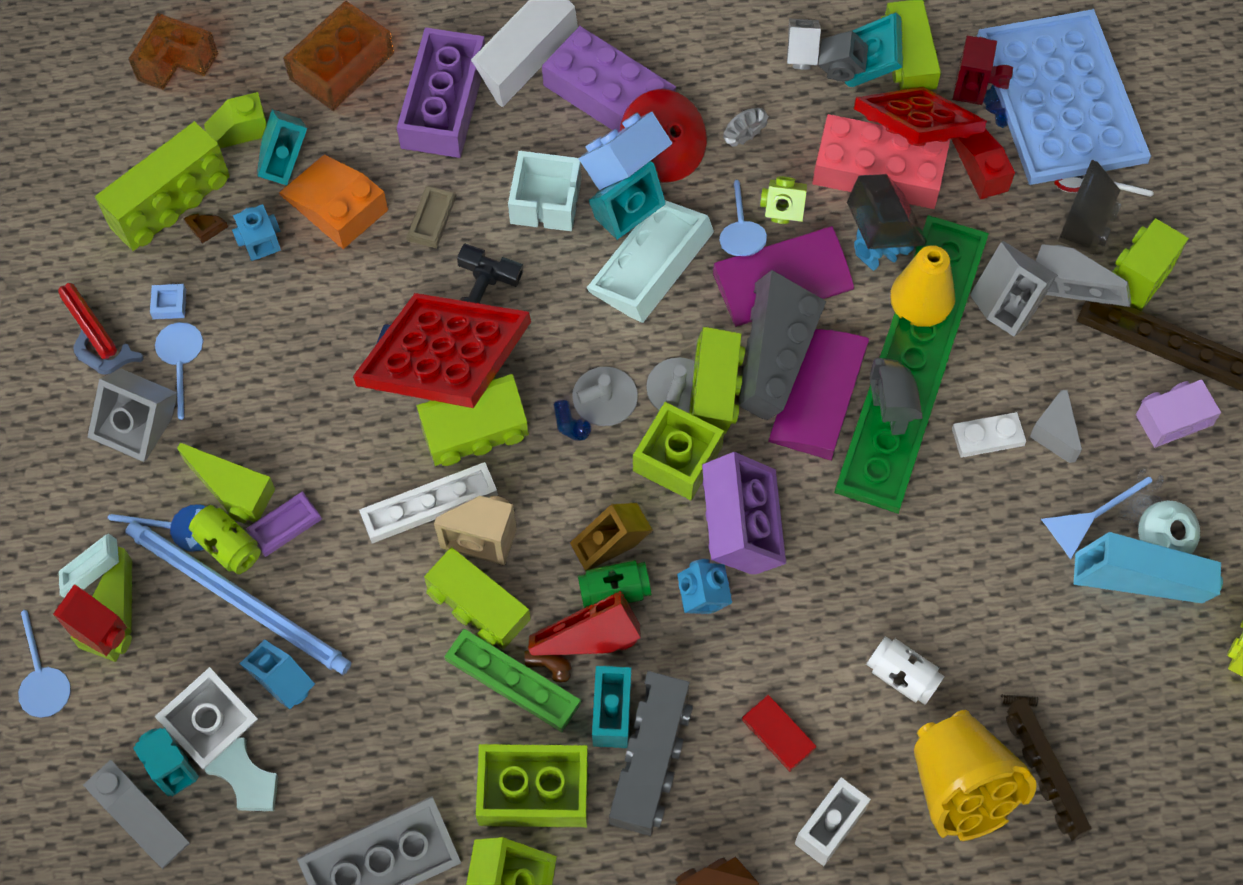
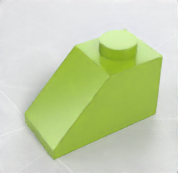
M256 92L228 99L205 122V131L219 144L220 148L262 138L267 121L259 93Z

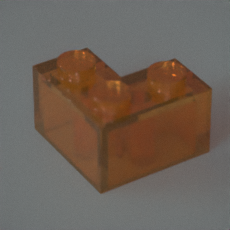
M157 13L128 60L137 81L164 90L178 67L205 77L218 56V51L210 31Z

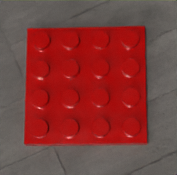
M414 293L353 375L355 384L358 387L474 408L530 325V313Z

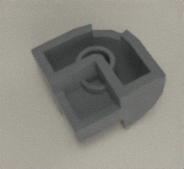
M875 358L869 376L874 406H880L882 422H890L892 435L905 434L909 422L914 419H923L917 382L911 370L898 360Z

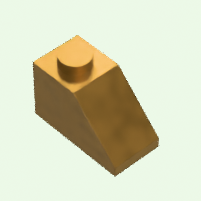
M638 503L611 504L576 536L570 544L584 570H589L634 548L653 529Z

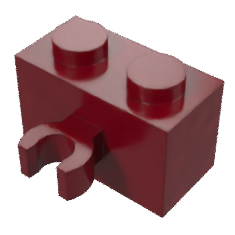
M966 36L952 100L982 105L988 83L1001 89L1009 88L1013 67L1009 65L993 66L997 46L996 40Z

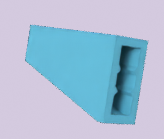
M1108 532L1075 553L1073 584L1205 603L1220 595L1223 578L1221 576V562Z

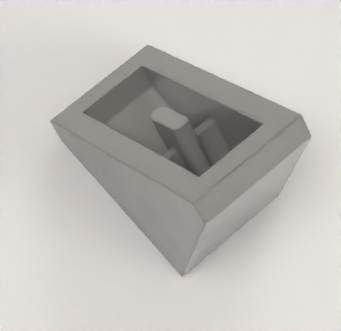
M1061 390L1036 422L1030 437L1068 463L1076 462L1082 447L1068 390Z

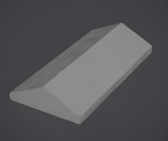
M433 796L297 858L308 885H416L461 864Z

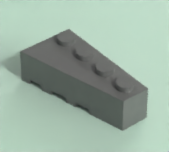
M773 270L755 282L754 293L756 294V299L750 317L752 328L746 346L748 357L747 364L743 369L739 406L764 420H769L784 410L826 304V301Z
M647 671L644 683L646 684L645 700L640 701L634 726L636 731L635 735L632 734L629 739L625 756L626 767L625 769L622 768L609 814V825L651 836L653 827H661L666 807L661 806L660 801L663 792L670 794L675 772L669 771L672 758L678 760L680 758L684 739L678 737L681 725H689L693 705L687 704L690 682Z

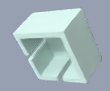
M518 151L508 201L510 224L538 227L539 222H543L544 228L572 231L576 202L578 201L582 179L580 160L575 157Z

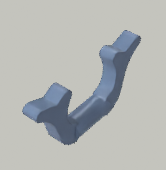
M82 329L74 344V353L77 359L103 375L115 372L127 363L141 362L144 359L141 353L131 351L129 345L124 344L120 353L114 359L102 360L87 350L86 345L89 339Z

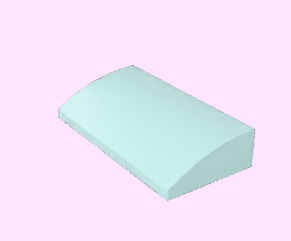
M665 200L666 204L635 226L587 286L588 291L627 316L643 323L714 233L708 215Z

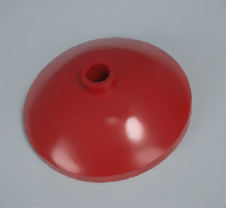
M656 89L638 96L625 110L620 131L625 128L622 122L635 113L642 117L653 112L673 143L651 160L655 165L659 182L670 183L689 176L701 163L707 144L705 124L698 109L685 96L672 90ZM670 128L675 130V137L670 134Z

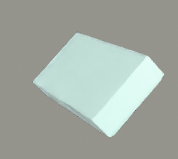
M110 534L103 536L59 571L60 596L65 598L74 584L84 590L119 563L116 538Z

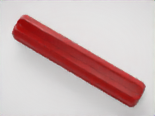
M67 283L65 286H60L58 289L60 298L100 357L108 359L110 356H114L117 353L114 342L75 285Z

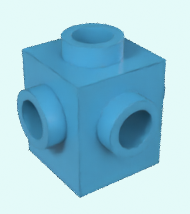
M263 204L257 207L246 208L241 213L233 215L237 228L232 229L238 246L245 245L251 261L281 251L276 233L281 232L274 214L267 215Z
M699 559L691 562L689 568L677 574L684 613L711 614L732 604L724 564L710 563L709 559Z

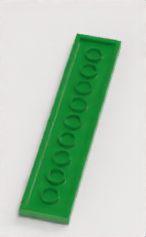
M930 215L927 216L914 257L926 246H938L948 253L955 290L954 307L944 321L930 327L914 326L910 324L911 321L904 317L900 318L895 313L880 358L898 360L911 370L917 382L923 419H914L909 422L905 434L892 435L890 422H882L880 406H874L870 385L834 493L899 514L989 233Z

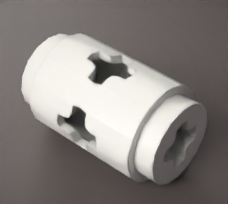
M886 636L866 664L873 669L872 673L915 703L919 700L924 705H926L945 677L938 672L939 668L896 638L892 641ZM911 655L917 658L914 664L908 661ZM900 671L907 674L904 679L908 683L907 687L905 683L898 686L893 682L894 678L897 677L896 674Z

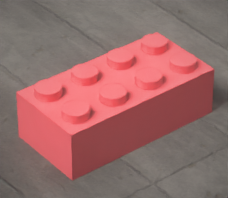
M828 114L815 165L813 184L935 209L950 139L947 142L934 141L926 143L924 146H914L909 144L903 136L888 132L883 125Z

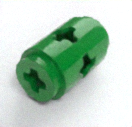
M636 560L585 570L586 574L577 575L584 608L620 590L628 603L643 601L644 597L652 595L645 562L636 563ZM613 581L617 582L619 588L612 589L610 583Z

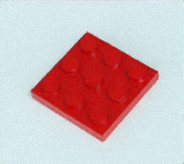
M925 87L856 97L854 110L865 115L867 120L878 122L885 126L888 132L903 136L909 144L914 146H924L926 143L934 141L947 142L948 139L956 137L969 138L972 134L983 133L987 120Z

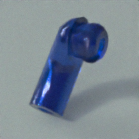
M560 400L555 402L553 406L558 431L575 441L587 439L591 433V424L587 420L583 422L581 419L576 420L572 418L569 401Z

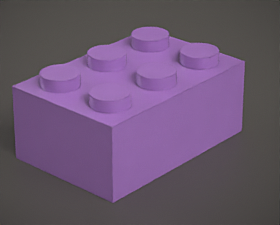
M736 452L702 464L711 560L749 574H759L786 564L776 469Z

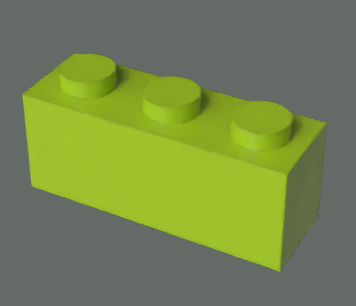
M908 0L887 3L886 13L881 18L896 12L902 21L903 68L892 72L894 83H899L900 90L925 87L928 90L937 89L941 71L924 1Z
M703 327L696 345L689 414L724 430V434H726L730 425L736 424L738 419L739 405L734 404L735 394L739 395L741 390L742 376L737 375L738 365L742 366L744 361L745 347L740 346L741 333Z
M452 547L424 576L428 588L426 590L428 596L439 605H442L443 602L454 609L451 613L460 623L465 626L469 623L474 625L479 630L478 636L492 646L497 644L504 650L531 620L530 611L525 605Z

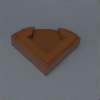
M197 213L183 218L186 225L202 244L228 228L227 222L217 215H199Z

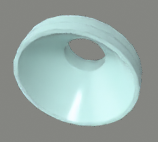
M1167 500L1157 502L1144 511L1139 522L1138 534L1141 541L1192 554L1200 539V526L1196 515L1189 507L1177 501ZM1175 520L1181 521L1186 529L1185 536L1181 540L1175 539L1170 531L1171 524Z

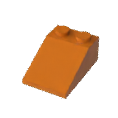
M325 154L279 192V195L342 249L347 247L388 211L385 193L363 173Z

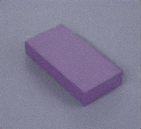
M302 491L247 527L246 530L258 542L257 546L266 557L322 520V518Z

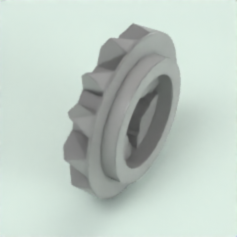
M751 108L741 112L727 125L723 134L724 140L732 147L738 144L744 145L746 141L752 140L755 135L760 134L761 129L766 127L769 116L763 108Z

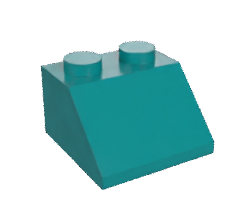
M651 161L630 177L605 187L589 199L596 220L617 240L666 204L655 165Z

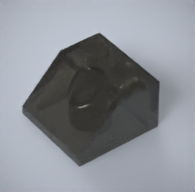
M1091 160L1058 239L1061 243L1093 255L1098 245L1105 246L1111 232V228L1106 227L1108 220L1115 221L1122 205L1116 202L1120 189L1097 161Z
M887 174L858 176L847 204L867 248L925 246L927 240L904 193Z

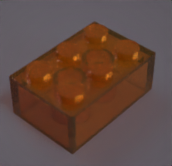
M345 0L284 56L283 60L289 80L334 111L394 54L390 31Z

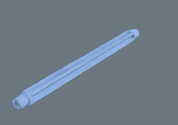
M132 521L127 526L126 534L134 538L135 543L142 545L324 664L329 670L334 669L344 675L351 667L352 662L343 657L342 652L327 645L155 533L150 527L142 526L136 521Z

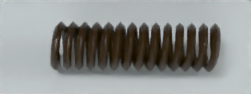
M1004 694L1002 704L1011 705L1013 703V695H1009L1008 702V695ZM1014 695V702H1015V701L1018 700V695H1017V696ZM1029 696V705H1030V706H1033V707L1035 706V707H1036V706L1038 705V700H1039L1038 696H1037V702H1036V697H1034V704H1033V696H1032V697Z

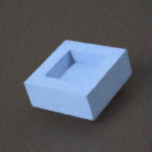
M184 284L152 285L150 303L152 319L185 318L186 288Z

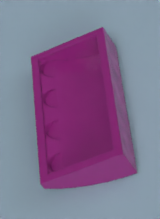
M833 226L763 247L762 250L753 255L734 256L715 262L713 265V276L735 327L752 322L750 317L752 307L755 306V282L771 270L822 299L854 290L852 277Z
M815 329L784 410L776 415L768 442L832 461L867 350L869 338L846 332Z

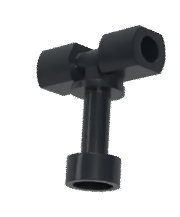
M466 243L463 244L457 257L458 266L473 271V276L476 279L469 297L460 298L461 301L480 304L488 284L495 285L497 281L517 287L523 274V264L502 257L500 262L485 257V250Z

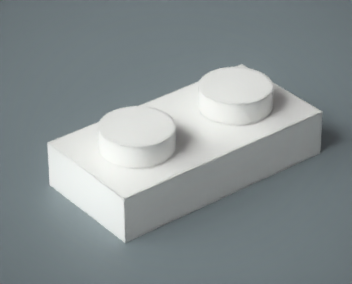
M1017 412L955 423L952 426L960 458L1025 446L1026 443Z

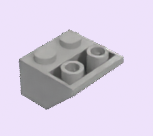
M1002 241L970 296L987 320L1012 336H1016L1028 325L1058 275Z

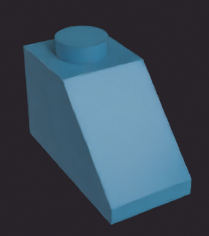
M265 639L239 663L275 699L289 709L301 703L308 696L309 690L315 685L290 655Z

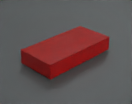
M769 695L742 717V721L789 772L816 750L817 746Z

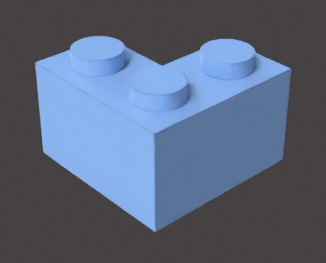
M653 112L642 117L635 113L622 122L625 128L620 132L614 129L585 146L588 152L578 159L599 190L630 177L673 144Z

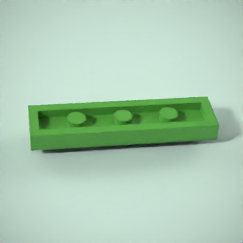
M466 629L462 630L444 656L445 661L560 732H563L581 705V700Z

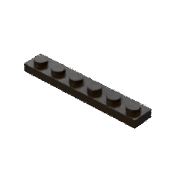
M1085 301L1076 322L1243 392V353L1132 307Z

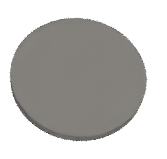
M680 357L670 358L653 368L648 376L646 388L648 398L656 409L660 411L664 402H667L689 413L695 361Z
M597 367L587 371L578 379L573 389V404L578 414L587 422L598 426H612L626 420L634 411L638 399L637 388L631 377L622 370L613 367Z

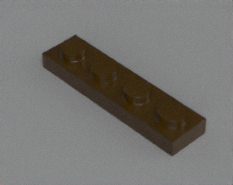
M1026 697L1013 702L1007 711V725L1014 736L1019 735L1024 745V748H1022L1023 757L1030 768L1035 767L1041 779L1038 781L1041 794L1046 801H1052L1057 811L1055 820L1058 828L1064 835L1068 833L1071 841L1086 836L1092 828Z

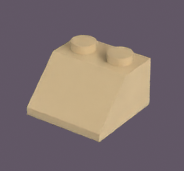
M478 496L436 517L434 522L440 548L449 550L452 547L460 554L501 565L506 563L517 530L513 504L499 496H490V498Z

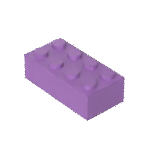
M581 26L542 65L543 86L611 130L616 129L618 132H620V125L625 110L638 96L656 89H667L676 92V86Z
M425 27L397 124L401 149L461 158L482 79L471 59L485 46L484 36Z

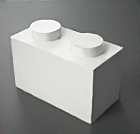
M841 777L798 833L795 845L825 866L865 812L871 799Z

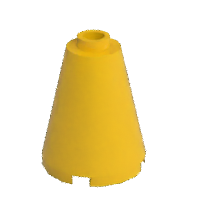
M926 246L922 248L895 279L891 288L890 298L891 305L900 318L904 317L911 321L910 324L914 326L930 327L944 321L952 311L955 304V290L948 253L941 247Z

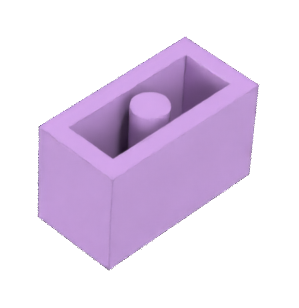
M1201 379L1191 384L1188 381L1179 383L1170 392L1162 395L1159 392L1148 395L1141 401L1142 404L1136 416L1155 448L1213 426L1221 411Z

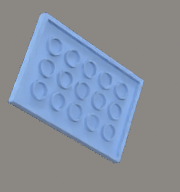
M1094 9L979 29L977 37L997 41L993 66L1009 65L1013 67L1009 88L1001 89L996 86L994 87L1029 185L1142 165L1149 162L1151 158L1150 152Z

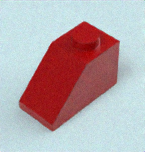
M75 584L53 613L74 639L106 657L124 639L127 626L120 617Z

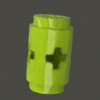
M213 505L206 506L195 515L189 524V530L192 532L193 539L229 572L234 571L238 575L246 572L254 565L261 554V550L257 546L258 542L221 508H215ZM231 528H236L237 533L233 532ZM215 546L216 549L218 550V553H217L216 551H214V549H213L212 547Z

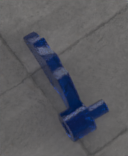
M992 85L991 89L986 90V97L983 103L986 105V110L995 114L996 125L1004 128L1008 125L1006 110L1001 107L1000 99L994 85Z

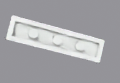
M484 462L359 509L371 543H375L433 521L436 517L478 496L490 498V496H498V493Z

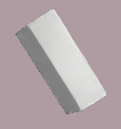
M529 0L471 59L498 105L504 107L578 28L575 6L569 0Z

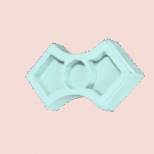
M239 737L205 768V772L209 775L221 777L231 784L236 794L238 810L275 811L278 775L266 772L255 766L247 753V740L244 737Z

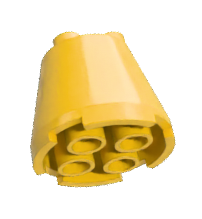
M960 710L950 718L937 724L934 722L927 723L918 730L917 735L919 739L914 747V756L930 819L940 837L945 838L947 835H957L960 841H967L989 834L1007 824L1009 820L1006 816L1021 802L1023 805L1029 804L1034 797L1037 783L1028 767L975 717L971 716L969 711Z

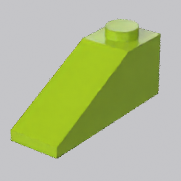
M183 443L179 444L177 449L184 462L220 502L232 519L240 523H246L247 520L256 522L261 518L275 491L269 476Z
M119 546V563L104 573L92 597L117 614L127 626L123 641L116 649H112L106 657L74 639L72 636L70 637L78 648L114 662L117 661L120 654L127 652L132 640L130 635L132 632V559L126 550Z

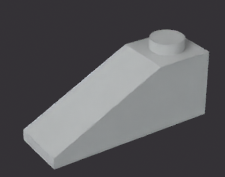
M1041 245L1036 262L1058 275L1046 295L1130 307L1131 296L1127 281L1074 248L1063 245Z
M109 760L83 784L89 793L162 869L190 844L112 760Z

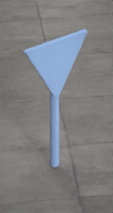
M1147 477L1092 513L1043 518L1041 520L1071 559L1094 519L1150 484L1152 478Z

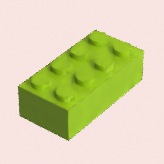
M194 121L94 197L109 228L134 251L140 246L148 245L154 235L164 227L168 228L174 225L178 217L189 208H196L202 202L203 197L211 191L222 188L230 175L219 144Z

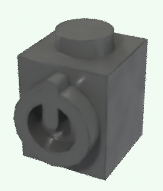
M853 31L838 33L821 39L818 66L827 73L828 79L842 82L849 81L854 78L855 74L866 71L868 45Z

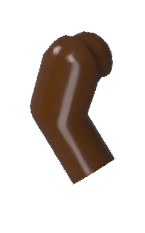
M525 650L526 667H546L552 671L553 681L558 683L567 682L570 679L572 666L570 661L564 656L531 655L529 650Z

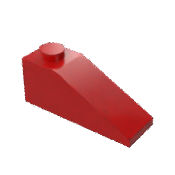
M986 128L983 133L972 134L969 138H951L980 200L1009 191L1015 171L1004 148Z
M620 590L529 635L528 650L531 655L612 653L618 649L626 650L641 638L640 623Z

